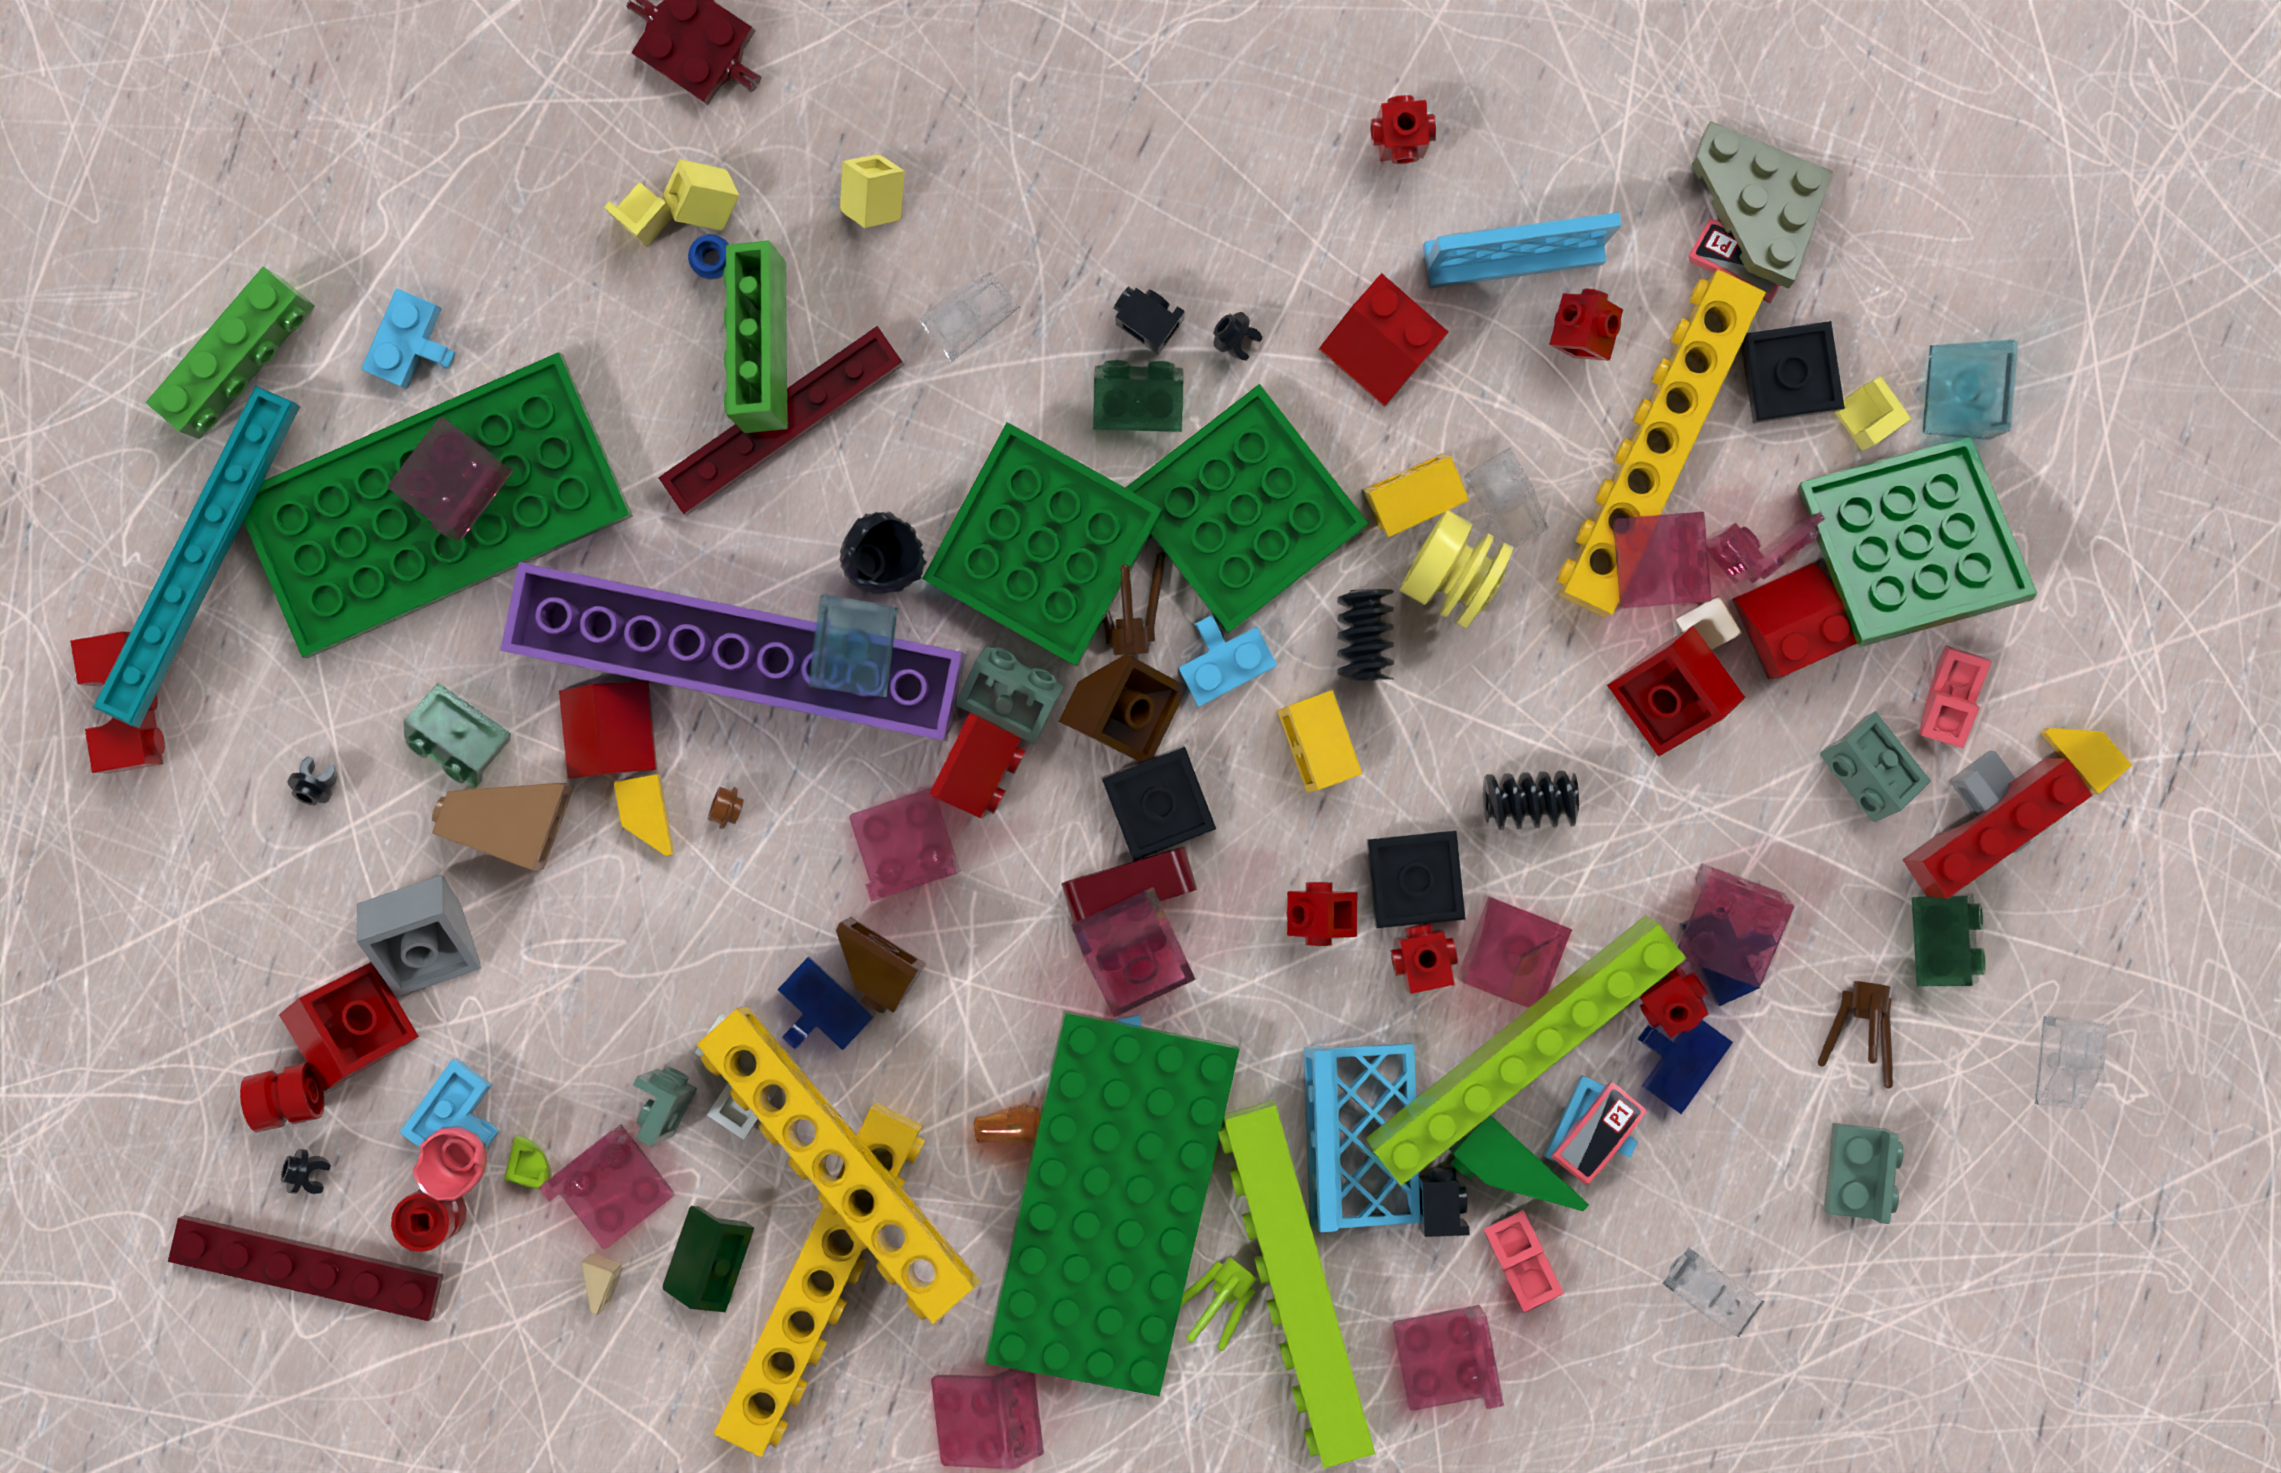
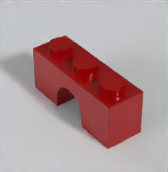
M122 631L70 640L77 685H104L131 632ZM157 693L139 728L113 717L102 726L85 729L92 773H116L163 764L161 754L165 751V740L162 731L157 728L154 713L158 706Z

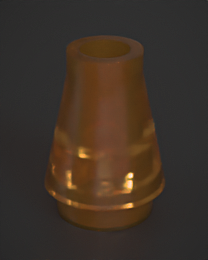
M1024 1102L991 1114L976 1116L974 1120L976 1141L978 1143L990 1142L1030 1147L1032 1142H1034L1040 1116L1038 1106H1028Z

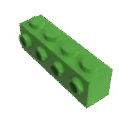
M770 240L726 245V266L724 267V283L726 287V308L724 310L726 350L724 352V366L727 373V392L724 395V407L726 415L744 433L788 429L786 261Z
M263 266L145 403L179 432L200 439L214 427L219 416L232 401L245 391L248 383L257 372L275 356L277 349L288 336L301 326L307 314L315 305L286 280Z

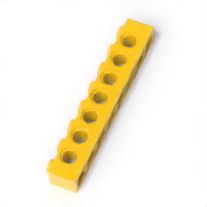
M1719 269L1712 273L1707 280L1703 278L1698 280L1688 301L1694 304L1688 320L1681 318L1671 335L1669 342L1675 344L1670 358L1669 360L1662 358L1652 375L1651 382L1657 385L1650 400L1643 398L1633 415L1632 422L1638 425L1631 440L1624 438L1614 455L1613 462L1619 464L1612 480L1605 478L1596 493L1594 502L1600 505L1593 520L1586 518L1577 533L1575 542L1581 545L1574 560L1567 558L1558 573L1556 582L1562 585L1557 596L1604 618L1614 614L1763 300L1765 291ZM1706 313L1715 314L1721 319V333L1711 332L1704 323ZM1687 353H1695L1701 357L1704 364L1702 373H1694L1687 368L1685 363ZM1668 393H1677L1683 398L1685 403L1683 413H1674L1668 408L1666 404ZM1650 432L1659 433L1665 439L1666 449L1663 454L1655 453L1648 447L1647 436ZM1631 472H1638L1645 477L1647 489L1644 494H1637L1630 489L1628 476ZM1612 512H1620L1627 518L1628 530L1625 534H1617L1610 528L1609 516ZM1594 551L1602 552L1609 560V570L1605 575L1597 574L1590 566V556Z
M748 1006L736 1008L696 1044L704 1053L700 1058L706 1068L717 1077L722 1075L731 1085L732 1089L729 1092L734 1101L745 1111L749 1109L753 1111L761 1121L759 1129L773 1145L780 1143L791 1156L788 1159V1163L793 1171L803 1180L809 1178L820 1191L817 1197L821 1204L831 1214H840L850 1226L847 1228L850 1238L859 1248L863 1250L868 1248L879 1261L876 1266L881 1275L890 1284L895 1285L898 1283L909 1296L906 1299L909 1308L921 1320L927 1318L934 1325L981 1282L972 1269ZM744 1050L750 1051L756 1058V1069L751 1075L743 1072L739 1065V1058ZM773 1084L780 1086L786 1095V1102L781 1109L773 1107L768 1100V1091ZM801 1119L808 1120L815 1128V1138L812 1143L802 1141L797 1134V1125ZM830 1154L838 1155L844 1161L845 1172L841 1178L832 1176L826 1168V1160ZM858 1189H865L873 1195L875 1206L872 1212H864L856 1205L855 1195ZM888 1224L897 1225L902 1229L905 1236L903 1246L895 1247L887 1242L885 1228ZM916 1260H926L933 1266L935 1272L933 1281L925 1282L916 1276L914 1272Z
M875 1102L859 1130L858 1137L870 1151L876 1148H884L891 1153L893 1166L888 1168L887 1171L903 1188L906 1180L898 1176L905 1162L908 1161L914 1164L922 1149L925 1139L918 1135L923 1125ZM843 1164L837 1178H841L845 1172V1164ZM875 1200L871 1208L861 1210L864 1212H872L875 1206ZM824 1206L822 1207L713 1435L761 1458L768 1445L775 1448L778 1447L789 1424L782 1420V1416L788 1404L797 1407L808 1385V1382L801 1379L808 1363L815 1367L817 1366L828 1343L821 1339L827 1323L836 1326L848 1302L840 1298L847 1282L854 1286L856 1285L867 1262L860 1258L863 1249L859 1248L855 1243L852 1248L846 1250L834 1245L831 1237L832 1232L838 1229L847 1231V1228L850 1227L839 1213L833 1215ZM817 1270L829 1272L834 1279V1287L828 1290L818 1288L812 1280V1273ZM797 1311L808 1312L814 1319V1328L809 1330L798 1328L793 1321V1313ZM776 1352L790 1354L794 1359L795 1367L791 1370L780 1369L774 1363L773 1354ZM760 1392L769 1394L774 1399L775 1408L772 1410L760 1409L755 1404L754 1394Z

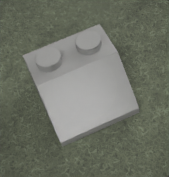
M442 875L357 903V943L396 997L481 969V963L461 903Z

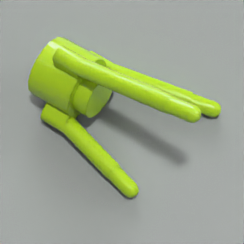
M1230 1256L1223 1265L1216 1261L1208 1273L1183 1293L1180 1308L1216 1280L1211 1288L1218 1294L1187 1335L1186 1340L1189 1343H1193L1226 1300L1233 1304L1238 1298L1217 1346L1220 1351H1224L1236 1329L1246 1304L1256 1292L1251 1287L1257 1278Z

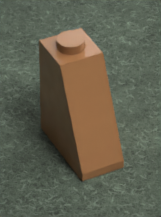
M549 783L447 791L446 797H440L434 807L432 821L436 824L432 834L533 871L544 869L575 786L568 783Z

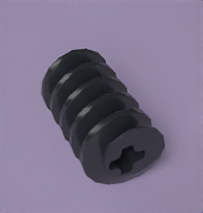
M1350 590L1349 593L1337 598L1338 604L1350 608L1349 611L1337 616L1338 622L1350 626L1349 629L1337 634V639L1350 644V646L1337 652V657L1350 661V664L1338 668V675L1358 681L1394 680V678L1381 673V669L1394 665V660L1381 656L1382 651L1394 647V642L1381 638L1382 633L1394 629L1393 624L1381 620L1382 615L1394 611V607L1382 603L1381 598L1393 594L1394 590Z
M1559 770L1555 773L1552 782L1548 772L1540 771L1534 783L1530 773L1522 772L1516 784L1512 774L1504 773L1498 785L1494 775L1486 774L1483 782L1485 820L1488 823L1489 818H1494L1498 829L1504 830L1507 817H1512L1516 828L1522 829L1525 816H1530L1534 828H1540L1543 815H1548L1552 827H1557L1560 815L1565 814L1571 827L1575 826L1579 812L1577 777L1573 773L1570 780L1565 771Z

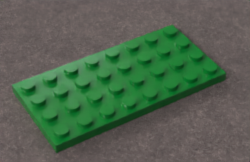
M557 352L264 480L243 522L302 658H310L518 567L519 562L528 563L629 519L633 515L563 355Z
M1067 1010L1063 1011L984 1356L985 1364L1160 1397L1218 1146V1132L1222 1128L1240 1049L1237 1046Z

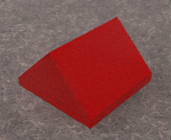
M648 681L591 684L559 691L568 779L657 770Z

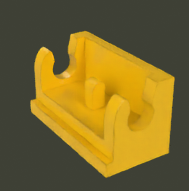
M1443 453L1362 489L1379 529L1383 530L1388 538L1442 514L1447 509H1453L1470 501L1452 457Z
M1333 690L1277 710L1306 793L1318 791L1363 774Z

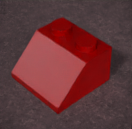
M1381 273L1348 310L1319 347V350L1385 407L1443 342L1449 331Z
M1815 562L1732 599L1768 680L1784 677L1857 644L1847 619L1842 599L1837 593L1835 586Z
M1694 625L1659 646L1607 684L1658 757L1723 720L1746 698Z
M969 713L929 795L980 819L984 818L987 811L995 814L1006 790L999 787L1006 772L1015 774L1025 755L1026 750L1019 747L1023 739Z
M372 962L298 998L279 1014L324 1091L362 1072L419 1037L392 990Z

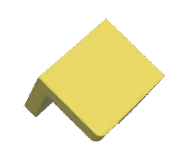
M880 154L842 161L841 212L864 228L899 221L902 215L905 171Z
M683 159L678 160L663 193L666 203L671 208L670 212L674 221L714 230H723L740 196L727 170Z
M641 182L634 187L618 207L610 201L604 206V209L647 248L673 219L670 206L662 198L654 195Z
M1881 376L1869 381L1843 399L1845 409L1835 412L1862 451L1876 445L1911 420L1906 410Z

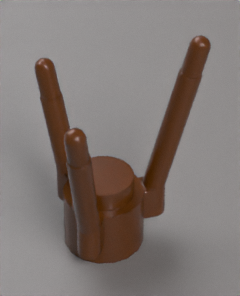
M1159 552L1156 557L1144 627L1142 618H1133L1129 566L1123 564L1120 567L1123 619H1116L1115 628L1109 609L1103 620L1106 644H1113V655L1149 653L1148 642L1155 641L1154 625L1165 562V554L1163 552Z
M1854 981L1852 992H1842L1841 1006L1819 1056V1066L1824 1067L1850 1009L1855 1008L1854 1017L1869 1020L1868 1061L1871 1064L1877 1062L1880 1029L1884 1086L1887 1089L1892 1088L1893 1063L1890 1024L1892 999L1889 998L1890 986Z

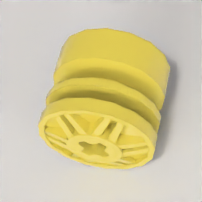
M1447 509L1420 549L1399 591L1423 605L1428 603L1438 590L1446 595L1441 605L1440 615L1447 617L1458 602L1463 604L1455 624L1465 629L1481 611L1487 608L1506 576L1507 564L1513 552V547L1503 542L1491 558L1486 556L1494 536L1487 533L1474 548L1466 543L1471 532L1472 523Z

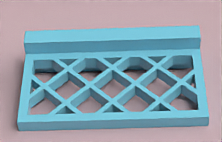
M1620 212L1441 236L1436 240L1425 241L1423 249L1429 289L1604 265L1606 262L1604 246L1622 226Z
M1403 1043L1327 1048L1322 1046L1303 1047L1310 1225L1319 1232L1338 1231V1228L1421 1223L1419 1172L1407 1181V1185L1403 1184L1401 1186L1377 1155L1356 1138L1372 1118L1381 1126L1385 1123L1377 1113L1393 1095L1404 1104V1107L1416 1099L1414 1044ZM1402 1054L1403 1072L1391 1084L1376 1070V1067L1387 1055ZM1376 1055L1370 1063L1362 1057ZM1337 1057H1354L1365 1067L1349 1087L1337 1077ZM1370 1074L1387 1088L1371 1108L1354 1093ZM1402 1084L1404 1088V1096L1398 1091ZM1338 1086L1344 1090V1092L1339 1098ZM1350 1097L1367 1112L1351 1131L1339 1122V1109ZM1339 1130L1346 1135L1341 1142ZM1351 1142L1368 1156L1352 1176L1341 1167L1340 1155ZM1375 1163L1390 1179L1373 1197L1358 1181ZM1341 1175L1347 1180V1182L1342 1187ZM1396 1184L1407 1193L1408 1212L1390 1213L1380 1204ZM1355 1187L1370 1202L1358 1216L1342 1217V1199ZM1375 1208H1377L1383 1213L1370 1215Z

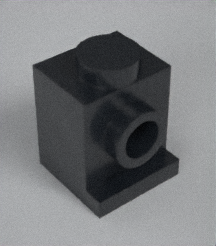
M1129 286L1123 291L1113 309L1118 311L1115 316L1116 325L1158 355L1183 322L1185 311L1177 306L1174 312L1171 313L1167 310L1170 304L1156 292L1148 289L1145 294L1138 288L1133 290Z
M1449 1167L1430 1168L1429 1175H1420L1421 1223H1419V1229L1424 1237L1469 1236V1225L1464 1219H1460V1214H1467V1192L1465 1186L1459 1187V1181L1456 1179V1169Z

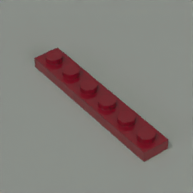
M876 326L787 388L788 429L744 433L735 424L659 476L658 479L681 512L687 516L904 366V363L879 327Z
M187 1215L181 1216L177 1220L168 1262L424 1321H430L434 1318L444 1276L441 1273Z

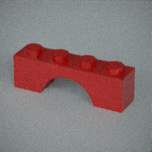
M2068 758L2043 759L2009 783L2008 792L1991 808L1957 828L1937 834L1902 859V861L1926 896L1948 899L2093 795Z

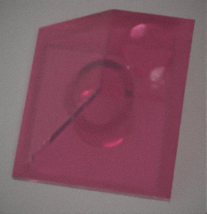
M1488 896L1456 979L1529 1008L1548 993L1572 929Z

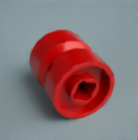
M307 1062L285 1067L284 1071L279 1074L270 1070L248 1075L241 1082L240 1102L246 1123L255 1133L283 1127L287 1120L292 1124L321 1118L324 1113V1090Z
M421 1189L408 1195L397 1204L392 1213L391 1229L394 1238L402 1247L410 1251L426 1252L435 1249L458 1233L465 1223L467 1208L464 1198L461 1196L454 1201H437L423 1193Z

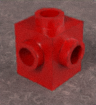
M1411 95L1394 96L1389 98L1387 103H1381L1377 117L1371 118L1372 146H1379L1380 161H1392L1394 164L1416 162L1419 158H1424L1430 141L1436 140L1435 115L1427 114L1426 100L1414 101V97ZM1412 124V129L1403 130L1399 125Z
M1585 288L1582 289L1581 294L1563 293L1559 309L1555 315L1554 328L1549 345L1572 358L1610 361L1616 336L1621 328V317L1624 309L1608 301V294L1599 290Z
M1306 882V890L1287 891V936L1305 937V945L1332 946V938L1357 937L1358 892L1332 891V882Z
M1431 923L1405 928L1406 936L1395 938L1397 949L1390 950L1392 965L1396 976L1403 975L1406 991L1413 994L1455 985L1451 965L1458 964V957L1453 938L1446 939L1444 931L1440 929L1432 930ZM1428 950V960L1420 964L1419 955L1421 952Z
M1678 965L1640 995V999L1643 1002L1640 1005V1009L1653 1028L1661 1025L1668 1036L1672 1038L1680 1032H1688L1694 1029L1704 1017L1709 1015L1703 1000L1708 995V992L1694 972L1686 975L1680 965Z

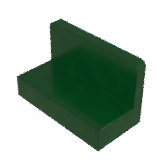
M690 1206L662 1286L663 1290L689 1309L726 1312L754 1227L745 1221L716 1218L699 1206Z

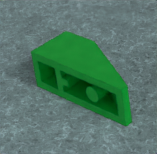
M1491 1115L1448 1148L1456 1157L1451 1162V1165L1470 1182L1477 1176L1486 1185L1584 1212L1589 1206L1583 1198Z

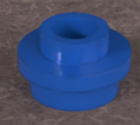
M713 234L697 238L690 246L688 252V260L692 270L704 279L714 280L723 277L724 267L726 266V245H729L728 242L722 237ZM710 251L719 253V259L713 265H707L704 262L705 255Z

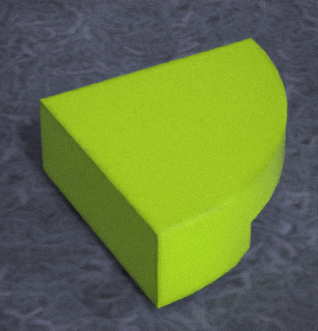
M520 1135L514 1137L504 1181L543 1191L550 1190L552 1183L551 1168L541 1148L528 1138Z

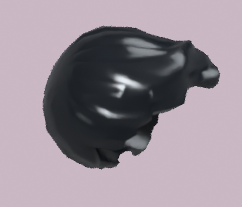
M890 511L874 512L872 514L865 513L862 518H857L842 542L839 558L841 562L840 567L844 571V576L849 579V582L858 589L873 594L903 591L905 587L921 579L924 565L927 561L924 560V551L921 548L923 544L917 538L916 530L908 522L897 518Z

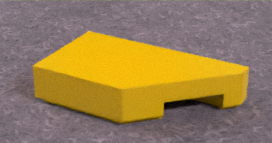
M2044 728L2040 731V734L2061 758H2068L2084 784L2093 794H2100L2132 766L2129 760L2102 731Z
M660 774L613 782L621 826L664 856L675 855Z

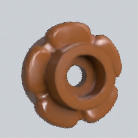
M719 786L714 796L708 820L720 824L719 829H724L727 822L736 824L744 799L737 797L738 789L736 787L729 790Z

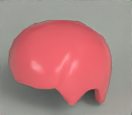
M461 1126L442 1127L420 1144L418 1162L413 1168V1176L423 1193L437 1201H454L470 1192L480 1182L486 1169L487 1152L484 1149L483 1142L475 1133Z

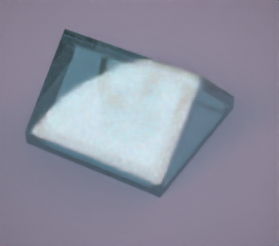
M2003 340L1930 345L1922 433L1961 438L1971 436L1972 439L1990 440L2010 432L2018 341Z
M820 594L809 687L887 697L898 607Z

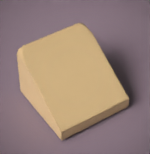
M1719 595L1712 597L1674 619L1681 632L1694 625L1711 650L1741 634L1738 625Z
M590 1254L582 1261V1270L590 1312L598 1315L609 1306L623 1267H621V1263L596 1254Z

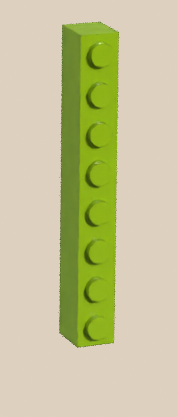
M1643 916L1365 1139L1373 1152L1402 1186L1683 962L1686 957L1658 922Z
M1274 1100L1225 1113L1224 1122L1226 1126H1223L1218 1133L1224 1154L1234 1153L1238 1169L1230 1171L1236 1196L1246 1195L1250 1212L1242 1214L1248 1238L1249 1240L1258 1238L1262 1251L1261 1256L1254 1257L1261 1284L1270 1282L1275 1298L1267 1300V1305L1273 1326L1283 1325L1287 1341L1279 1343L1285 1368L1286 1370L1295 1368L1299 1385L1291 1387L1298 1414L1307 1411L1312 1428L1303 1430L1310 1456L1320 1455L1323 1469L1374 1455L1376 1453Z

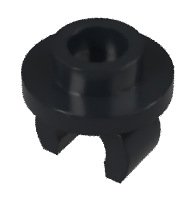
M1237 312L1233 315L1227 314L1217 323L1214 329V347L1220 352L1228 351L1234 358L1247 361L1250 356L1241 349L1242 339L1247 336L1253 341L1260 342L1263 337L1257 329L1249 327L1250 319L1243 312Z
M308 756L300 765V773H292L287 780V784L292 789V795L302 803L312 806L317 803H327L332 796L330 788L337 780L335 766L329 764L323 775L313 776L311 773L314 771L315 763L314 759Z
M299 1148L294 1156L286 1157L281 1171V1182L287 1183V1192L291 1194H297L301 1186L309 1193H322L324 1189L322 1183L309 1180V1174L315 1169L329 1171L331 1165L324 1157H309L308 1150Z

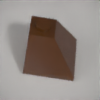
M1124 654L1078 681L1058 722L1141 762L1154 757L1188 687L1140 660Z
M852 917L841 921L836 928V933L855 989L864 994L861 1001L879 1013L884 1014L886 1009L894 1013L902 1004L926 963Z

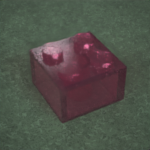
M1153 887L1071 925L1085 961L1114 1017L1196 980Z

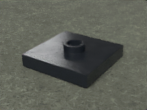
M1831 321L1746 333L1741 348L1753 424L1837 412L1845 409Z
M1184 745L1101 777L1133 861L1216 830Z
M1457 831L1366 839L1375 928L1466 920Z

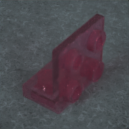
M440 417L390 481L388 488L433 522L431 526L444 536L461 541L514 470L447 419Z
M1704 511L1618 518L1614 520L1613 530L1621 608L1676 604L1693 606L1712 601Z
M1819 511L1797 520L1761 551L1758 550L1761 544L1753 532L1745 526L1740 528L1736 522L1712 533L1700 544L1734 584L1748 579L1751 583H1754L1761 577L1766 579L1785 563L1781 558L1783 554L1787 555L1794 549L1800 550L1820 534L1815 527L1825 520V517Z
M931 788L850 815L849 819L870 883L865 885L871 902L961 872L938 799L929 795Z
M1701 863L1695 877L1701 892L1678 948L1686 957L1685 961L1757 987L1761 986L1795 906L1783 892Z
M622 1124L608 1132L538 1187L549 1202L558 1195H561L602 1249H607L674 1196L672 1188Z
M1480 1305L1393 1322L1405 1393L1410 1410L1415 1411L1478 1398L1481 1399L1486 1409L1504 1406L1488 1319Z
M1010 1368L995 1376L937 1375L932 1377L931 1385L940 1461L943 1466L1014 1470L1044 1454L1035 1373Z

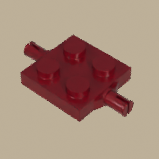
M628 0L627 9L647 21L645 31L631 53L705 104L709 105L719 87L729 81L730 78L747 88L750 92H753L757 87L744 78V75L759 85L761 75L756 74L741 64L743 51L756 30L715 1L663 0L656 6L648 0H635L645 7L642 9L631 0Z

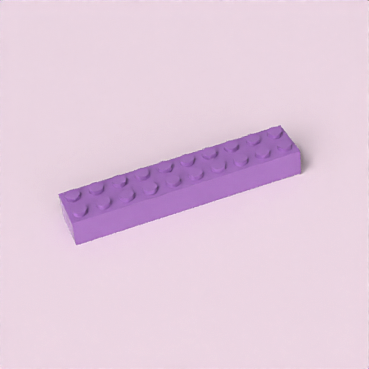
M521 562L518 563L500 651L943 741H948L965 660V654L960 651Z

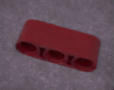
M1185 847L1169 850L1061 883L1073 926L1089 923L1197 890Z

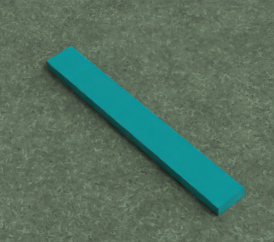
M258 386L254 387L93 706L94 709L134 727H140L300 409V406L295 402Z

